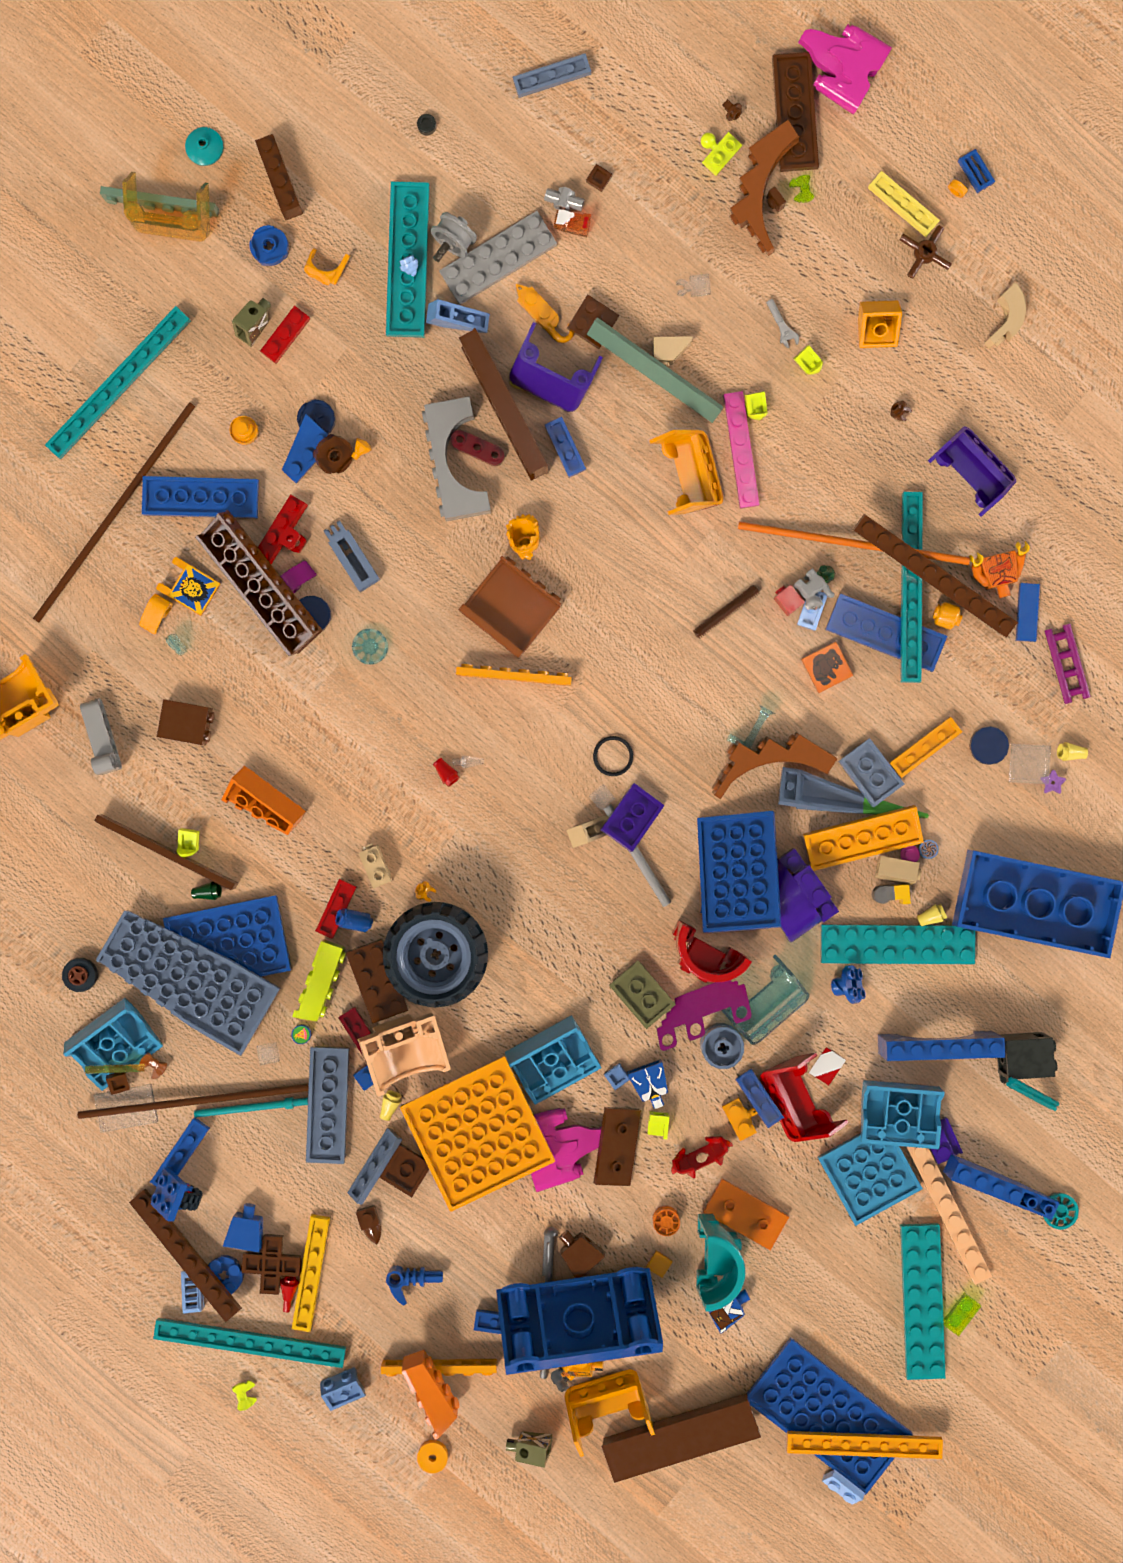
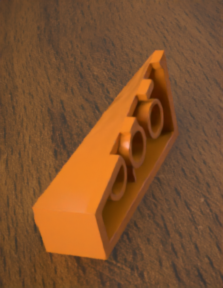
M245 765L231 778L221 799L225 803L230 801L236 804L235 808L241 811L245 809L251 812V816L256 819L262 818L266 820L267 825L286 835L300 823L306 812Z
M421 1350L403 1357L402 1373L411 1392H416L417 1404L419 1408H424L427 1416L425 1420L428 1426H433L434 1432L432 1435L437 1440L457 1419L460 1405L457 1397L453 1396L449 1384L443 1380L440 1370H437L434 1366L432 1357L428 1356L425 1350Z

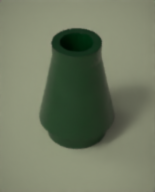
M212 881L192 888V898L217 900L222 895L221 885Z

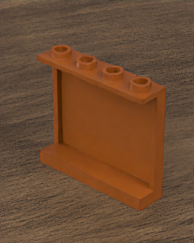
M501 556L500 561L467 602L462 604L458 610L520 659L561 608L562 603H560L561 598L555 593L549 594L545 591L546 586L540 581L534 582L530 579L531 574L523 568L520 571L515 567L516 562L508 556L506 559Z

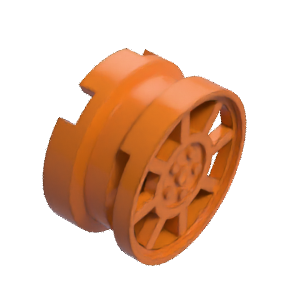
M668 1205L660 1206L655 1210L652 1219L656 1232L662 1236L674 1235L680 1227L678 1212Z

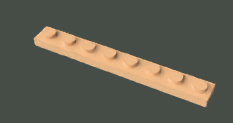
M906 1147L973 1283L976 1285L992 1277L929 1148Z

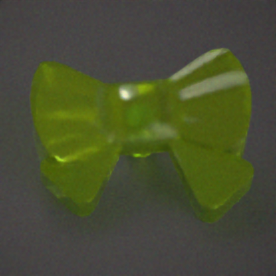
M802 175L797 177L796 180L793 178L790 181V188L800 187L801 191L794 197V201L808 203L814 199V195L810 192V175Z

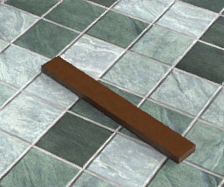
M103 814L97 815L94 820L96 823L229 890L236 889L238 882L189 857H181L177 851Z

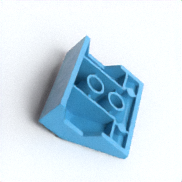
M124 998L65 1041L63 1055L65 1057L72 1056L82 1066L86 1076L103 1091L108 1087L106 1075L123 1070L126 1073L139 1064L147 1052L152 1055L163 1047V1044L140 1012Z
M572 1015L505 1052L510 1068L514 1069L525 1091L535 1105L602 1068Z
M863 1080L861 1142L939 1149L941 1135L940 1108L945 1092L940 1086Z

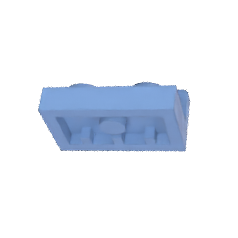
M355 1367L320 1382L321 1397L330 1411L366 1396L365 1389L357 1378Z

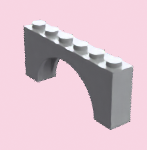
M470 396L424 405L425 411H422L424 423H428L429 430H425L427 442L431 441L432 449H429L431 461L434 460L435 468H432L434 479H438L439 484L436 487L437 497L442 500V505L439 506L441 517L445 516L447 522L491 514L487 491L478 492L462 486L452 476L447 464V448L451 435L464 423L474 420Z

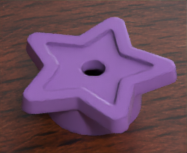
M1054 769L1049 776L1041 777L1040 780L1045 784L1044 793L1053 790L1061 794V784L1066 781V778L1058 777Z

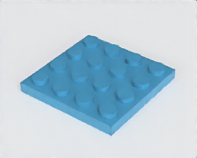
M861 1133L817 1157L855 1226L923 1189L899 1146L862 1143Z

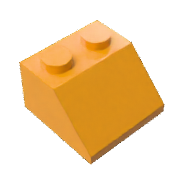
M898 300L860 302L858 314L859 348L898 347L902 309Z

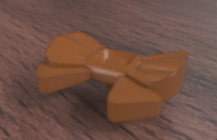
M147 1052L139 1062L140 1070L148 1066L154 1068L151 1079H158L165 1072L167 1063L159 1062Z

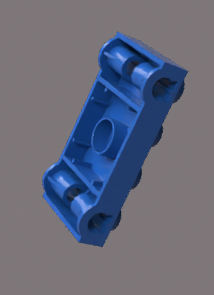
M629 1267L616 1273L531 1285L515 1283L507 1285L502 1289H496L506 1375L663 1352V1339L650 1268Z

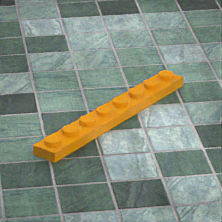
M787 1431L786 1451L791 1454L942 1459L943 1439L937 1436Z

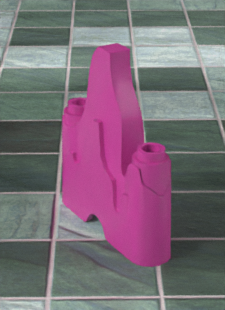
M847 24L842 33L844 38L835 37L814 29L805 30L798 43L809 52L814 64L829 75L821 76L819 74L813 86L824 96L854 115L870 88L867 77H874L892 47L853 24L851 26Z
M557 1108L534 1114L555 1158L554 1163L531 1173L536 1192L581 1178L580 1176L584 1175L581 1163L577 1164L575 1162L587 1153L598 1149L601 1127L589 1128L583 1125H571L555 1128L565 1123L564 1120H568L565 1108Z

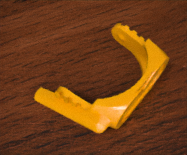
M313 248L304 267L305 273L324 285H336L350 255L345 254L336 269L322 271L317 269L311 261L317 251Z

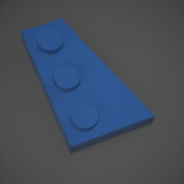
M305 414L282 468V471L295 483H298L316 463L313 451L318 443L328 436L307 414Z

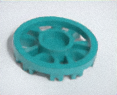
M1065 1193L1051 1194L1049 1197L1057 1200V1197L1060 1198V1204L1053 1216V1219L1056 1217L1053 1224L1051 1219L1043 1217L1045 1222L1058 1230L1071 1227L1079 1215L1076 1201ZM1064 1197L1069 1199L1065 1204H1063ZM1069 1211H1075L1074 1217L1068 1215ZM1068 1217L1070 1222L1068 1223L1065 1218ZM1059 1220H1063L1062 1226H1058Z

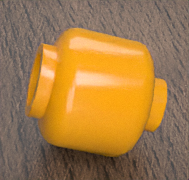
M943 602L941 605L937 604L932 615L936 625L948 630L953 629L955 625L959 626L963 615H960V608L947 602Z

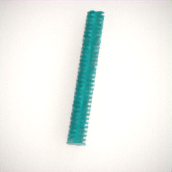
M1008 1078L1009 1082L1006 1085L1009 1088L1029 1097L1046 1108L1056 1111L1057 1106L1060 1105L1058 1101L1018 1079Z

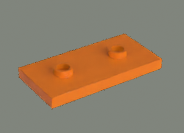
M721 1178L703 1211L705 1214H713L717 1221L770 1251L789 1219L787 1214Z

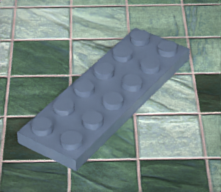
M310 1047L306 1163H345L350 1048Z

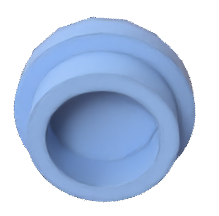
M410 255L399 261L401 271L413 277L416 275V269L418 268L417 258L415 259L413 255Z

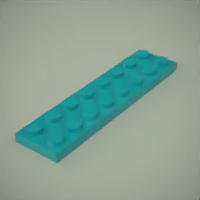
M391 181L386 310L387 337L425 338L430 184L427 182ZM410 255H413L418 260L417 273L414 277L400 269L401 264L399 261Z
M821 924L820 963L975 964V930L954 925Z
M939 1223L900 1224L906 1379H946Z

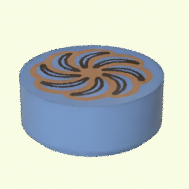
M923 840L924 843L918 846L920 856L926 859L934 858L938 854V845L933 840Z

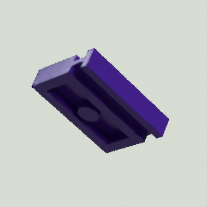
M947 1117L940 1120L941 1135L939 1149H930L937 1164L949 1160L951 1154L956 1156L963 1153Z

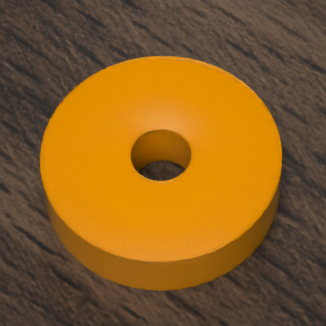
M437 1440L424 1442L417 1454L419 1467L431 1474L438 1473L445 1468L448 1460L446 1446ZM433 1454L436 1458L431 1459L429 1456Z

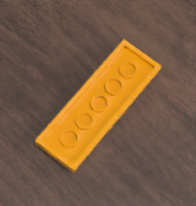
M915 805L803 834L809 865L813 871L924 843L918 811Z

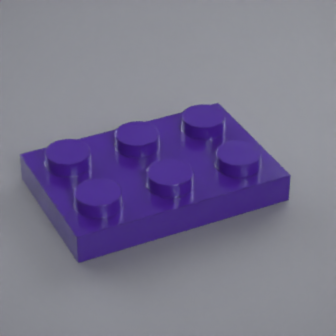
M633 783L600 830L629 852H633L665 805Z

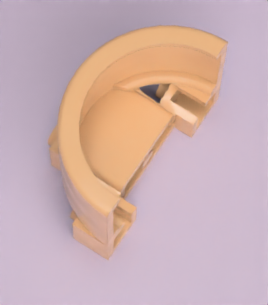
M432 1013L415 1019L410 1015L400 1017L372 1027L373 1034L358 1039L377 1096L384 1095L385 1090L391 1084L407 1076L432 1070L446 1072L451 1069L435 1016Z

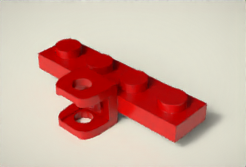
M291 494L258 546L271 565L283 546L294 553H300L307 543L306 538L294 530V527L308 505Z

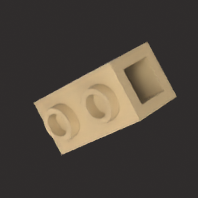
M373 844L362 847L363 851L359 853V856L373 889L393 881L379 845L373 846Z
M880 856L877 860L875 878L910 885L920 880L921 869H919V863L885 856Z

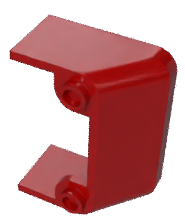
M816 1052L793 1057L767 1069L760 1076L765 1090L784 1116L780 1123L788 1139L793 1142L829 1138L848 1124L847 1120L833 1122L828 1111L816 1109L801 1078V1075H804L808 1070L807 1063L818 1056Z

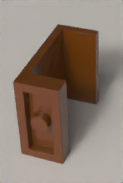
M163 699L157 737L206 746L211 738L209 727L210 723L214 721L215 714L212 712L213 708Z

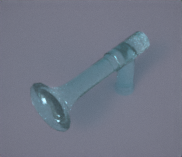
M759 705L760 715L745 742L731 733L726 741L735 743L738 740L751 749L765 720L770 715L776 713Z

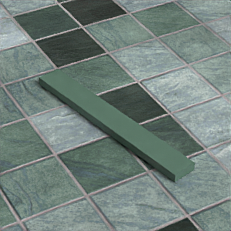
M598 317L596 318L587 333L588 336L711 423L714 422L724 408L722 405Z

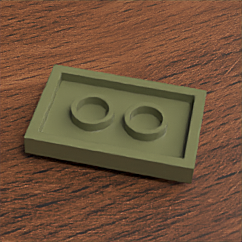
M639 960L609 984L646 1029L676 1005Z

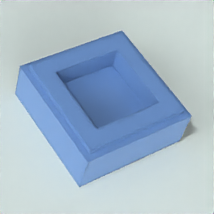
M620 1063L604 1073V1076L614 1090L630 1080Z

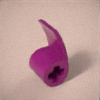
M304 560L283 573L281 578L292 592L296 593L302 584L316 577L317 574L307 561Z

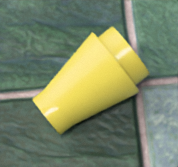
M1068 742L1059 744L1057 747V757L1063 761L1086 759L1088 756L1087 748Z
M935 904L918 915L917 918L920 925L924 926L944 922L943 920L947 916L942 905L936 906Z
M388 1090L383 1095L381 1119L390 1121L401 1103V1095L398 1092Z

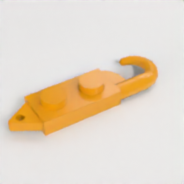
M516 284L517 302L557 342L566 343L570 341L574 333L569 330L567 336H561L555 330L559 322L558 314L532 286L529 288Z

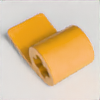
M155 593L148 601L139 625L149 632L157 634L162 618H165L170 613L173 603Z

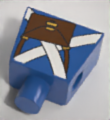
M745 1289L740 1291L737 1297L725 1307L709 1311L720 1334L745 1315L741 1305L751 1300Z

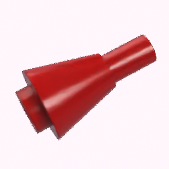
M286 1276L280 1280L284 1300L283 1312L286 1313L290 1312L291 1301L299 1285V1281L292 1276Z

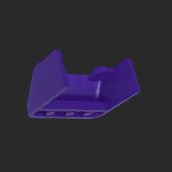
M533 322L511 368L509 380L513 385L567 412H573L581 404L603 357H598L591 372L583 369L577 370L571 380L536 363L539 357V350L536 345L528 342L536 326V323Z
M966 426L962 427L928 460L931 463L936 458L940 466L949 467L951 465L977 492L975 494L976 504L983 508L978 514L980 517L998 503L1017 482L1013 473Z

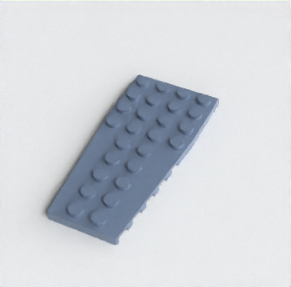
M128 910L124 911L96 959L97 962H101L108 967L111 972L124 978V981L128 984H132L141 990V993L154 999L158 1005L171 1011V1014L240 1056L243 1055L281 989L237 962Z

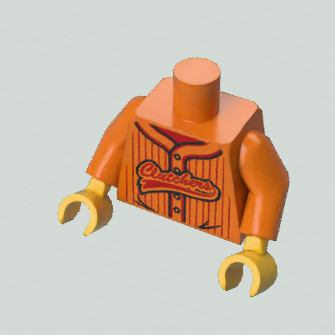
M1026 541L1023 548H1021L1019 542L1015 544L1018 552L1014 550L985 558L977 552L975 560L970 555L973 578L986 587L987 590L997 588L999 598L1011 596L1008 585L1018 581L1024 567L1026 553L1030 549Z

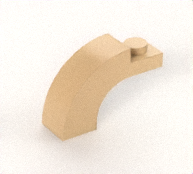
M1016 282L997 300L1004 311V322L1001 328L984 343L989 349L994 344L998 347L1005 339L1009 342L1023 325L1026 315V302L1024 294Z

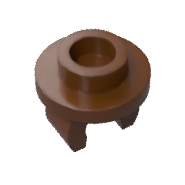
M727 99L722 104L727 111L726 119L728 121L737 120L742 113V105L740 103L733 105Z
M902 400L892 405L890 415L899 421H907L903 413H911L912 410Z

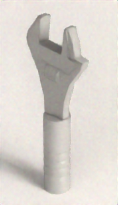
M774 300L767 301L766 304L780 329V344L783 343L789 348L787 341L794 338L796 345H798L799 335L786 325Z

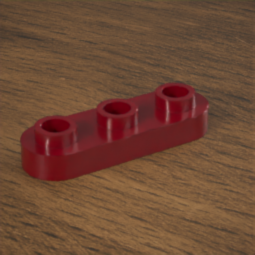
M457 430L451 435L450 441L453 448L491 466H499L505 459L502 448L468 432ZM458 437L464 438L463 441L460 443L456 440ZM478 444L481 448L480 450H475L474 446ZM492 453H498V457L492 458Z

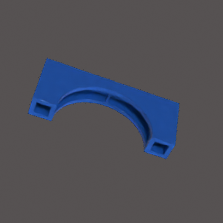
M973 1031L971 1035L952 1038H917L898 1034H878V1054L886 1061L1005 1058V1038L993 1031Z

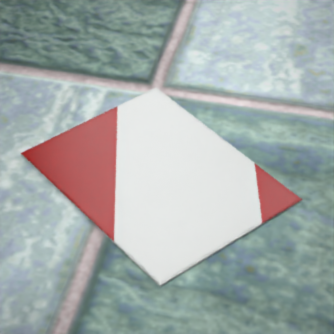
M826 1047L809 1073L829 1086L846 1060Z

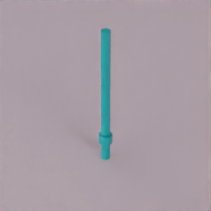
M289 1097L279 1101L194 1110V1117L278 1108L294 1109L296 1106L308 1105V1097L297 1099Z

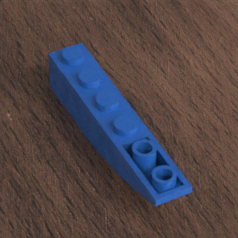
M952 1154L943 1170L952 1181L1051 1220L1060 1204L1059 1201L1026 1185Z

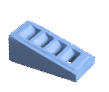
M181 1271L183 1314L201 1312L205 1307L204 1296L197 1287L188 1289L187 1286L195 1284L192 1281H187L188 1275ZM188 1294H197V1296L189 1297Z

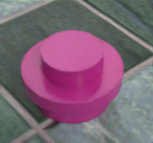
M915 846L902 848L900 857L901 860L917 862L920 858V852Z

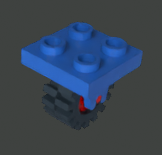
M163 1168L155 1193L151 1198V1205L167 1221H174L178 1210L188 1209L189 1211H195L198 1209L203 1193L199 1188H194L193 1185L190 1186L189 1183H185L171 1169Z

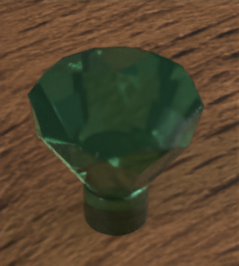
M822 565L817 571V575L821 576L826 583L834 580L835 571L828 565Z

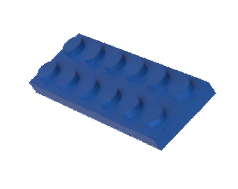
M143 476L142 515L216 518L218 513L229 510L234 518L258 519L259 480Z
M839 594L825 630L901 660V617ZM923 626L922 669L933 672L947 636Z

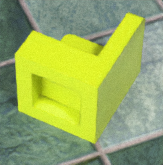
M649 1111L648 1135L663 1136V1139H667L669 1114Z

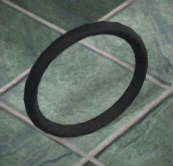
M609 736L599 741L593 752V761L601 773L607 776H619L627 772L631 767L633 751L625 739ZM617 740L627 747L629 762L623 770L613 773L607 772L599 765L597 752L606 741Z

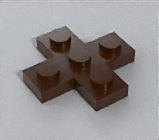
M264 1234L262 1253H243L242 1273L261 1274L260 1294L279 1295L281 1276H300L301 1255L282 1254L284 1235Z

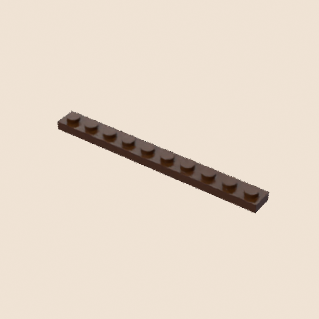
M863 514L852 529L1005 638L1017 625L1018 622L866 514Z

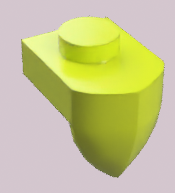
M809 345L793 358L808 375L819 373L823 366V361Z
M765 392L744 395L747 416L754 420L763 419L768 414Z
M185 828L178 830V855L189 857L199 850L200 831Z

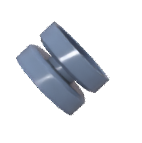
M716 1023L705 1030V1035L700 1039V1049L705 1060L711 1066L718 1069H729L742 1059L744 1042L738 1031L732 1026L725 1023ZM720 1043H724V1044H725V1046H724L723 1048H719V1047H720Z

